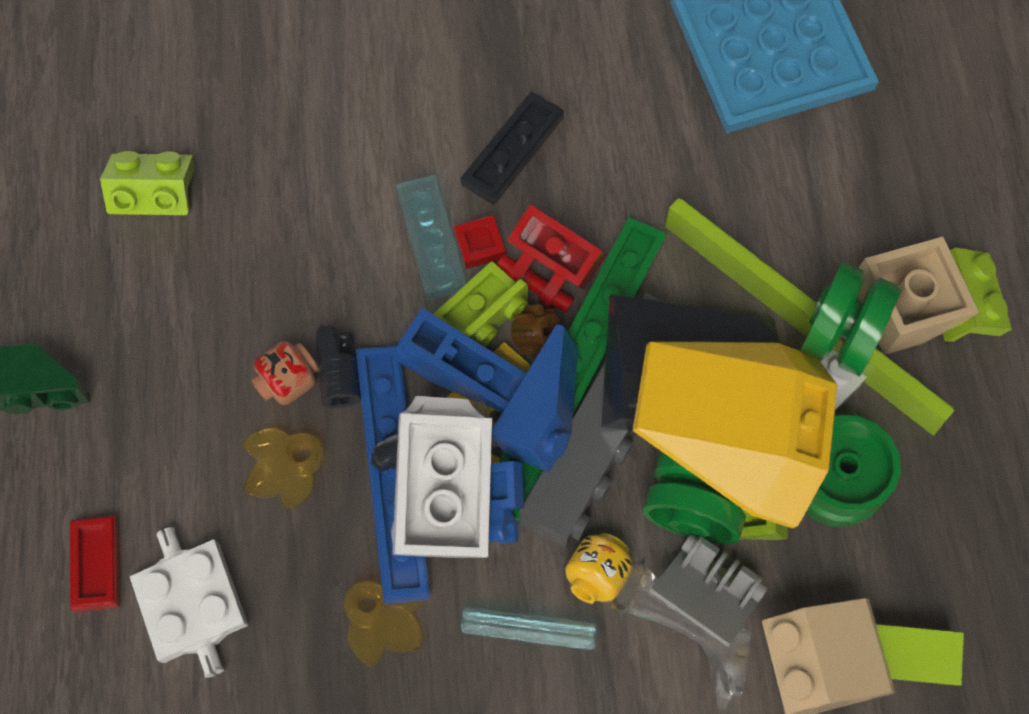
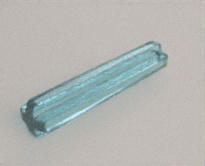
M473 607L464 608L460 626L464 634L587 650L594 649L598 631L597 625L589 622Z

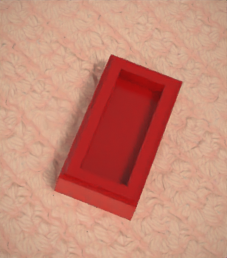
M116 516L70 520V610L73 612L119 608V519Z

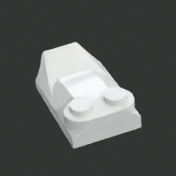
M415 396L412 404L403 413L399 414L394 523L391 530L393 555L447 558L488 557L492 418H486L472 406L469 399Z

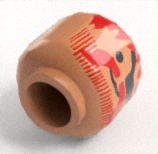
M281 341L254 360V370L258 376L253 378L251 382L265 401L273 397L279 404L289 405L315 386L314 374L319 369L301 343L293 345L288 341Z

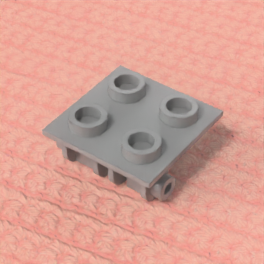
M691 534L682 546L681 552L649 592L702 628L708 635L729 647L769 587L762 583L763 577L758 576L744 565L737 576L733 575L740 561L736 559L730 569L726 570L722 567V564L727 558L728 553L724 552L716 563L713 560L720 549L707 541L705 537L700 536L698 539Z

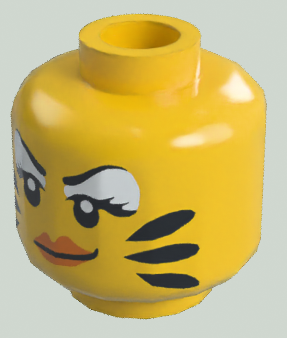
M607 533L586 536L565 566L566 578L572 585V593L580 600L591 604L595 601L610 602L615 599L633 571V563L629 556L630 551L627 545L617 537Z

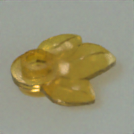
M270 428L256 432L242 442L245 450L258 461L244 484V492L246 494L259 498L273 497L279 494L282 503L287 509L293 508L307 499L313 489V473L320 468L324 459L323 447L315 436L308 433H297L289 436L277 428ZM307 450L310 452V456L306 461H295V455L299 451Z
M362 581L353 585L345 595L344 610L346 616L351 621L347 640L350 649L357 659L368 667H374L380 660L385 648L400 653L419 650L422 647L421 629L412 612L417 610L425 600L385 605L380 584L373 581ZM369 598L375 601L376 606L371 612H363L359 609V603L363 599Z

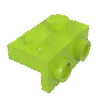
M123 151L111 154L100 178L106 212L119 215H187L190 210L187 189L195 170L193 155H179L172 151L159 154H138L134 151Z
M956 247L951 249L950 252L979 313L975 317L942 333L944 340L954 342L969 333L1001 336L1011 331L1012 327L1007 314L1008 307L1003 299L996 276V266L991 259L990 253Z
M491 261L433 315L486 347L495 338L497 328L507 319L513 321L515 320L514 315L523 313L525 306L528 305V284L522 279H519L517 282L513 281Z

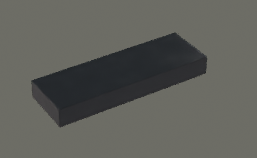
M531 91L460 178L461 185L494 206L564 119V111Z

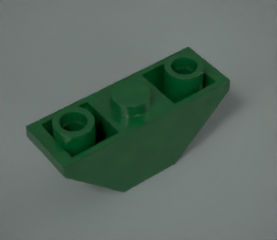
M35 343L0 346V411L10 414H26L31 412L32 408L49 407L54 410H70L75 408L76 404L90 403V394L78 379Z

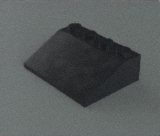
M612 294L609 296L601 427L633 431L648 343L731 342L780 344L775 320L772 318Z

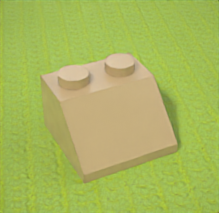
M944 237L865 258L859 266L860 269L864 270L865 279L857 296L858 299L864 300L872 282L878 278H883L902 287L894 310L878 342L884 355L923 344L975 317L979 313Z
M864 598L806 607L762 620L785 714H816L895 693L869 599Z

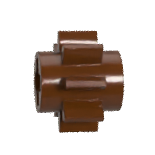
M542 304L526 305L525 314L514 315L515 320L511 326V337L514 344L519 347V354H531L532 358H536L557 324L563 326L561 319L555 315L556 310L554 308L544 309Z

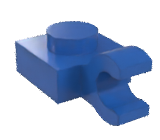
M516 461L491 463L489 542H499L501 544L518 542L519 530L516 519L512 514V509L524 508L522 463Z

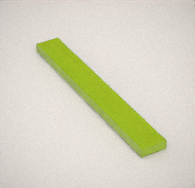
M678 198L669 207L665 227L807 337L812 326L809 320L817 303L687 202ZM838 337L832 350L839 354L845 339ZM875 348L863 371V374L867 376L864 382L934 436L955 411L953 407Z

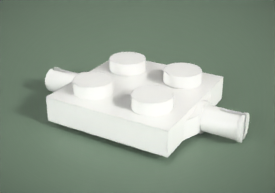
M165 528V533L161 530L156 533L164 558L156 565L129 577L157 661L165 663L184 654L198 653L205 678L216 676L215 673L220 674L224 671L215 646L227 635L249 625L220 544L213 539L193 549L181 550L175 528Z

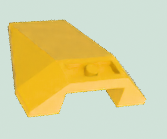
M650 342L646 346L633 431L750 515L789 528L798 527L829 470L837 383L818 358L779 343Z

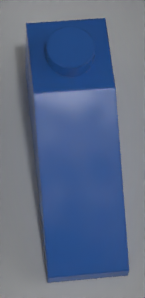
M421 308L399 341L393 359L428 381L501 413L507 407L526 375L519 368Z
M558 324L555 326L492 429L491 435L506 456L550 472L556 460L565 453L572 432L578 349L564 326Z

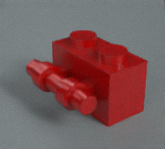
M530 204L507 239L508 242L523 251L518 261H515L504 254L499 259L497 266L513 281L517 282L519 279L525 281L528 284V289L539 296V302L548 308L553 305L566 314L575 299L562 292L567 281L585 290L607 254ZM536 260L555 272L549 282L531 271Z

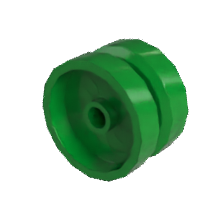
M842 261L830 287L825 286L809 320L812 326L801 351L822 360L829 356L838 337H841L845 340L837 357L838 367L860 377L885 330L902 287L883 278H878L872 282L864 300L858 299L857 296L865 279L864 270Z
M834 416L829 470L805 513L811 519L829 527H852L867 521L895 491L901 475L900 453L891 436L877 423L860 416Z
M660 451L654 471V477L659 483L650 486L642 511L643 515L658 527L682 537L688 538L692 534L698 539L700 536H703L712 544L728 545L737 543L741 537L746 519L743 510Z

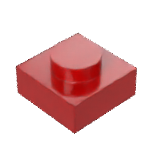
M494 215L453 226L465 269L484 265L491 261H498L502 255L506 254Z

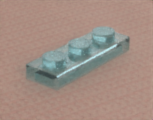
M436 174L395 184L426 301L457 293L467 283Z

